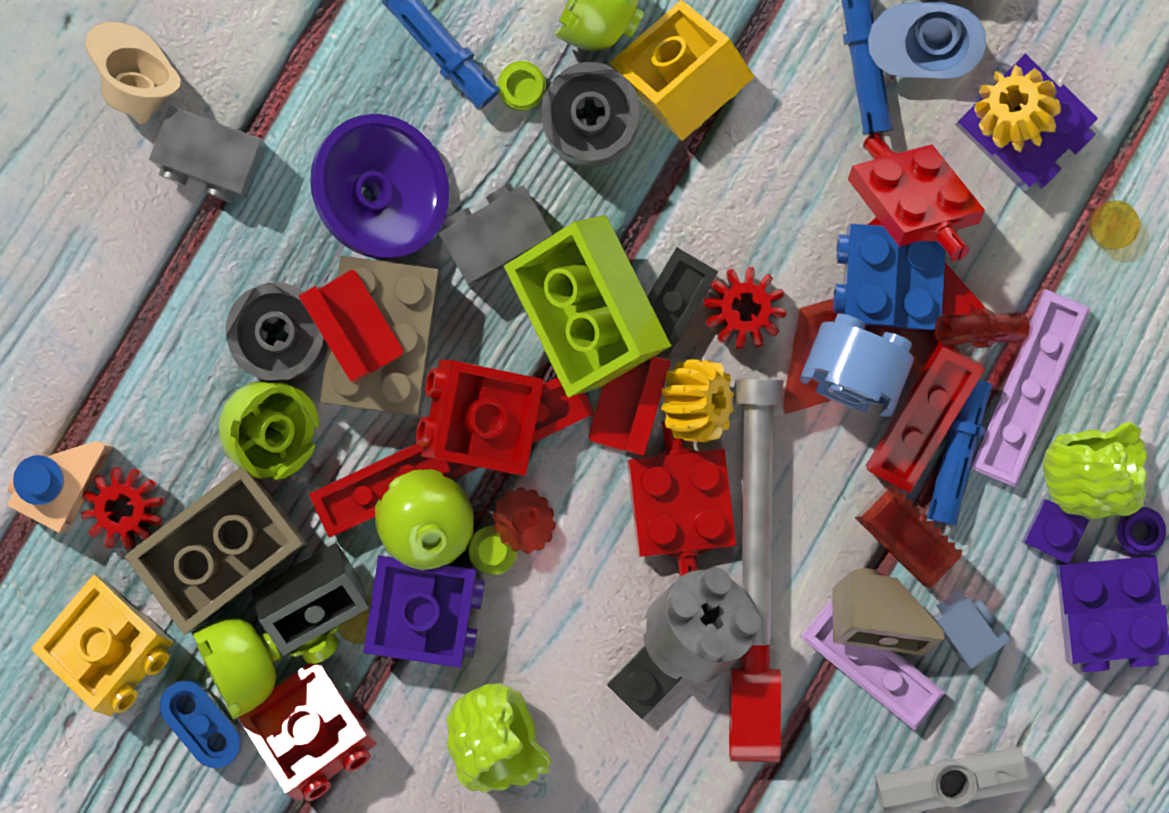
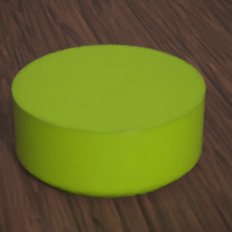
M527 61L513 62L507 65L499 75L497 86L501 89L499 96L502 102L510 109L529 111L542 102L543 96L546 93V81L542 71L533 63Z

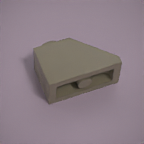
M862 568L851 571L832 588L833 643L924 656L944 640V630L898 578L881 576L876 570Z

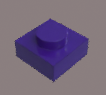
M1042 499L1022 543L1056 560L1069 564L1090 520L1080 515L1067 514L1058 504Z

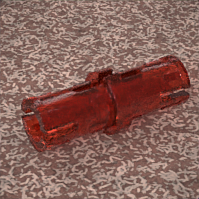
M976 309L970 314H942L935 323V336L938 342H943L942 345L944 346L971 343L976 348H987L999 342L1021 343L1026 340L1030 330L1028 318L1026 315H1022V312L993 313L989 309Z

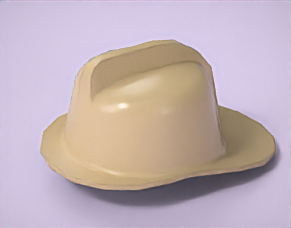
M105 22L95 25L87 33L85 41L86 50L100 73L102 96L113 109L130 114L138 124H145L149 121L151 114L163 105L166 97L174 95L180 89L181 79L178 73L170 65L157 43L142 30L121 22Z

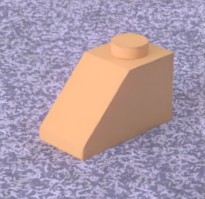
M94 441L47 456L59 464L64 474V485L59 496L52 502L43 505L27 503L16 493L12 477L7 492L11 493L12 496L7 506L58 533L69 532L85 502L82 498L84 491L91 490L94 485L93 478L99 475L114 446L106 442Z

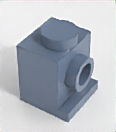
M960 589L952 592L936 605L940 612L932 618L944 630V638L961 662L970 669L1012 641L1006 632L998 630L994 633L990 627L997 622L988 608L980 599L972 603L970 598L965 597Z

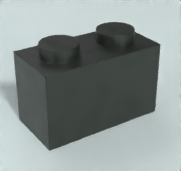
M337 542L251 590L259 622L283 656L369 608L360 577Z

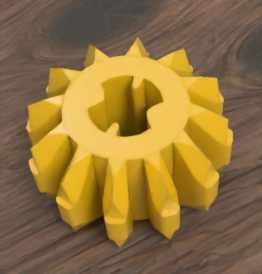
M1016 64L1010 77L1004 78L1003 74L995 71L993 77L996 85H981L979 92L983 100L975 103V113L981 119L979 127L982 134L986 135V137L993 136L994 144L1000 149L1012 141L1014 149L1021 152L1024 147V141L1029 139L1035 145L1040 146L1042 138L1039 132H1055L1056 123L1053 117L1061 112L1060 102L1054 98L1057 92L1053 82H1050V80L1043 81L1041 72L1036 68L1024 76L1021 67H1018ZM1016 106H1020L1021 110L1015 111L1014 108Z
M710 360L677 362L674 370L667 372V387L661 389L664 395V404L661 410L666 412V428L672 429L675 438L684 439L685 441L709 442L710 440L720 439L722 432L729 429V415L735 411L732 407V397L735 393L730 390V374L724 373L721 363H713Z

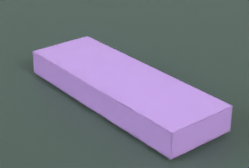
M831 599L800 636L914 731L945 694L942 689L896 652L833 643V600Z

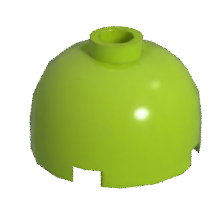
M568 0L559 19V22L564 25L555 30L554 36L586 51H601L612 47L623 34L631 38L637 30L644 12L637 8L639 0Z
M275 380L253 381L235 391L224 404L219 417V440L225 455L237 467L241 466L251 476L259 479H285L300 470L312 455L316 444L312 443L311 440L314 434V427L319 429V416L314 402L302 390Z
M433 469L413 470L395 478L388 485L389 490L383 495L381 502L379 498L375 507L377 533L387 553L403 565L419 570L434 569L454 562L467 549L473 535V508L464 487L457 481L455 483L452 479L444 477L442 472Z
M225 618L208 623L191 632L214 684L227 704L226 708L232 719L253 710L267 699L273 691L276 681L273 662L281 659L276 645L268 633L260 636L250 623L241 619Z

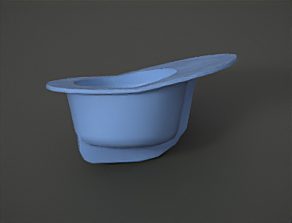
M942 1L929 3L910 2L895 5L881 13L872 24L868 36L869 53L879 68L890 75L911 78H959L971 72L979 64L987 46L986 32L979 18L967 8Z

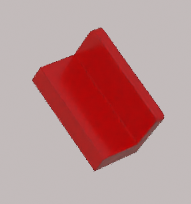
M355 270L347 271L321 288L315 285L299 295L300 300L350 382L356 384L403 355L404 350Z
M654 356L602 387L589 432V440L644 456L662 395L661 389L664 388L671 361Z

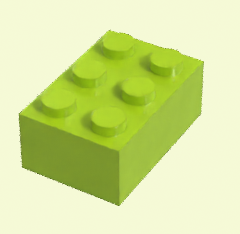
M607 215L574 221L504 265L568 398L598 389L671 347Z

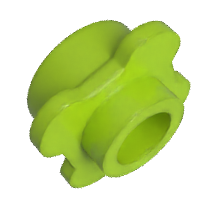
M340 624L288 654L291 657L302 655L305 661L310 664L326 660L338 647L339 640L334 633L339 630Z

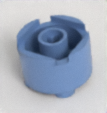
M837 314L835 322H823L800 376V381L806 386L813 379L818 382L815 390L816 393L839 404L866 413L870 404L882 406L879 416H892L914 362V357L909 353L912 343L906 338L893 333L884 332L883 337L865 331L866 324L846 314Z

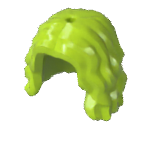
M1130 421L1108 432L1089 429L1074 434L1057 435L1045 451L1042 463L1046 485L1053 502L1058 504L1067 514L1081 515L1090 519H1101L1118 515L1127 516L1140 510L1143 507L1144 498H1146L1145 483L1147 481V472L1143 467L1148 457L1145 443L1140 438L1141 428Z
M488 683L470 691L454 702L451 711L446 717L448 730L446 744L456 766L457 778L464 787L470 791L480 790L481 793L491 790L502 791L510 785L526 786L530 781L536 780L539 774H547L549 772L552 760L536 740L535 722L528 712L521 692L513 690L512 687L505 686L502 683Z

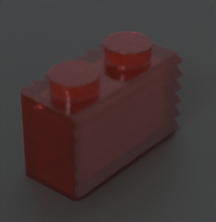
M885 486L855 516V519L923 586L931 588L962 557V549H956L955 542H948V535H941V528H934V521H927V514H920L919 507H912V500H905V493H898V486Z

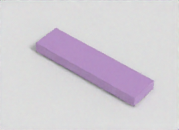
M1047 289L1042 291L987 423L984 437L981 438L973 457L971 470L1011 487L1017 486L1088 316L1090 307Z

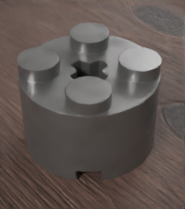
M584 62L572 65L552 81L543 96L541 117L544 134L555 153L561 159L571 164L588 168L608 165L623 156L635 140L640 118V105L637 93L622 74L606 64ZM594 105L596 113H604V116L597 118L596 125L587 126L585 119L577 118V116L584 114L585 106Z
M282 282L267 283L244 292L234 302L226 320V336L235 362L244 371L262 380L289 383L306 377L320 365L326 355L328 344L299 298V295L304 292L303 290ZM286 321L284 330L289 334L288 339L285 342L278 340L272 346L273 336L267 332L268 328L272 324L280 326Z
M712 567L708 570L691 571L681 576L649 606L645 615V619L647 618V632L643 634L649 656L661 671L675 679L683 677L695 680L693 683L702 684L718 677L750 649L755 640L756 633L760 630L761 618L754 609L747 594L730 578L729 574L719 567Z

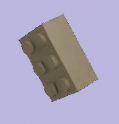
M340 256L338 277L349 270L357 272L402 346L404 353L394 361L354 384L349 381L328 346L320 402L329 405L421 417L441 272L439 269Z
M240 466L124 557L181 632L186 635L202 626L309 542L259 478L251 476Z

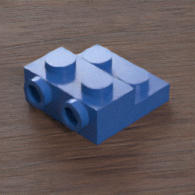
M850 224L847 227L846 235L838 234L836 264H844L843 284L835 283L833 313L855 317L864 322L866 327L940 331L946 251L939 242L917 241L899 247L884 226Z

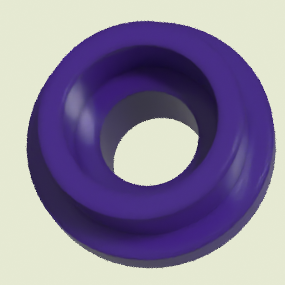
M1141 507L1137 512L1119 518L1116 526V535L1120 545L1127 552L1135 555H1149L1162 546L1166 537V525L1158 512L1148 507ZM1140 521L1145 523L1148 528V534L1143 540H1137L1132 534L1133 526Z

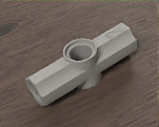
M1019 746L959 759L943 758L934 764L875 776L876 790L882 813H915L944 806L961 807L973 800L1029 789L1027 766ZM950 770L961 771L964 781L962 788L952 795L942 793L940 789L942 776Z

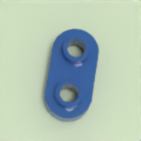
M181 680L170 685L164 691L160 700L161 715L198 762L209 768H221L237 758L242 748L241 732L202 684L193 680ZM183 695L191 696L194 699L196 705L192 713H185L180 709L179 700ZM213 733H220L226 738L224 750L218 751L211 747L210 737Z

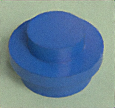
M34 455L24 459L17 466L13 476V485L16 493L22 500L34 505H43L52 502L59 496L64 485V474L59 464L52 458Z

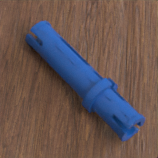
M382 0L381 3L394 14L403 27L441 68L439 73L445 80L451 79L477 110L484 108L499 94L501 89L473 60L474 53L468 47L463 48L447 32L446 28L420 0Z
M841 0L847 32L843 35V42L845 46H849L863 127L862 134L865 136L874 135L875 133L880 134L883 131H893L894 127L891 121L883 70L875 64L869 53L868 36L872 24L875 22L871 0Z
M978 380L949 428L932 501L926 516L928 519L957 526L975 448L977 447L979 436L984 437L986 427L982 426L987 401L993 387L992 383Z

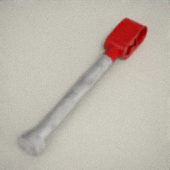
M737 379L734 380V404L744 405L742 589L749 597L754 609L758 612L761 618V627L756 633L752 646L741 657V668H731L729 759L730 762H779L781 749L780 669H770L773 405H783V380Z

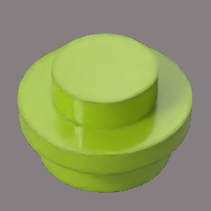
M488 526L480 529L474 534L469 544V557L472 564L485 574L496 575L507 571L514 564L517 557L518 549L515 538L508 530L499 526Z

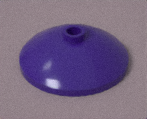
M384 114L356 116L346 120L329 132L315 153L310 179L313 202L329 232L350 250L375 259H396L421 249L438 233L446 217L449 204L447 173L435 147L414 126L399 118ZM363 187L370 191L372 195L371 202L367 201L362 195Z

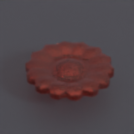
M519 487L515 491H506L503 498H499L496 501V510L493 511L492 517L495 521L494 530L500 535L501 543L509 545L514 552L521 550L525 554H530L534 550H542L545 547V543H549L552 540V531L556 528V523L553 521L554 511L548 507L547 499L539 497L537 491L533 489L527 491L524 487Z

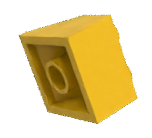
M682 0L609 62L614 70L622 74L631 83L638 98L651 113L681 141L698 129L704 121L729 99L736 96L745 85L755 78L732 41Z

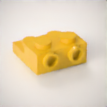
M93 574L33 645L31 650L93 711L111 717L114 712L117 714L123 713L134 704L138 696L135 688L146 675H155L166 666L170 658L167 650L174 642L143 612L133 608L103 578Z

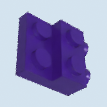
M1026 53L1015 63L1018 67H1021L1023 75H1027L1036 68L1041 72L1043 81L1050 80L1055 86L1057 93L1054 98L1058 99L1061 105L1060 114L1053 117L1056 123L1055 132L1040 131L1039 133L1042 138L1040 146L1032 143L1031 139L1025 140L1024 147L1021 152H1018L1014 149L1012 141L1000 149L994 144L993 136L986 137V135L982 134L979 127L981 119L975 113V104L955 124L1023 192L1034 183L1040 189L1045 187L1062 169L1056 161L1068 149L1076 155L1096 135L1090 127L1098 119L1064 84L1060 87ZM1015 64L1004 74V78L1011 76ZM1016 106L1014 109L1015 111H1020L1021 107Z
M378 555L363 653L461 668L464 657H474L478 629L469 628L471 608L481 610L485 580L476 579L477 569L443 565L434 569L419 570L403 565L391 556Z
M1150 555L1056 565L1066 662L1071 664L1080 663L1081 672H1098L1110 670V660L1129 659V667H1149L1159 665V655H1169L1166 605L1161 604L1156 556Z

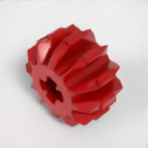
M747 267L744 274V283H740L734 269L728 270L726 278L731 287L730 289L719 281H713L710 287L716 294L722 297V300L708 298L704 300L703 304L707 309L719 310L720 314L711 316L705 321L708 328L715 327L722 322L726 326L717 337L720 343H724L731 332L737 333L735 340L736 350L744 349L746 334H750L756 348L762 347L764 340L759 328L761 327L767 334L775 337L780 330L768 320V317L784 319L787 311L783 308L771 307V303L779 301L785 296L783 290H776L767 295L765 289L771 284L773 277L770 274H766L759 285L753 283L755 277V269L753 267ZM741 296L750 297V305L758 307L757 316L751 314L748 317L749 321H741L740 313L732 310L733 300L738 304L742 299Z
M114 467L111 469L110 474L111 483L102 475H97L93 478L94 484L101 491L100 494L84 491L82 498L88 502L95 503L94 510L82 511L81 518L97 519L98 522L88 532L91 537L100 536L107 530L104 540L105 547L114 548L121 536L124 548L126 550L134 549L136 545L135 533L143 541L152 535V532L145 525L146 523L156 526L163 524L164 518L152 514L151 510L152 507L164 506L166 502L163 497L149 498L148 495L158 486L154 479L144 482L139 487L142 478L141 470L132 469L125 480L122 468ZM126 497H129L131 501L127 505H133L132 516H122L118 520L116 515L120 512L113 511L114 502L125 500Z

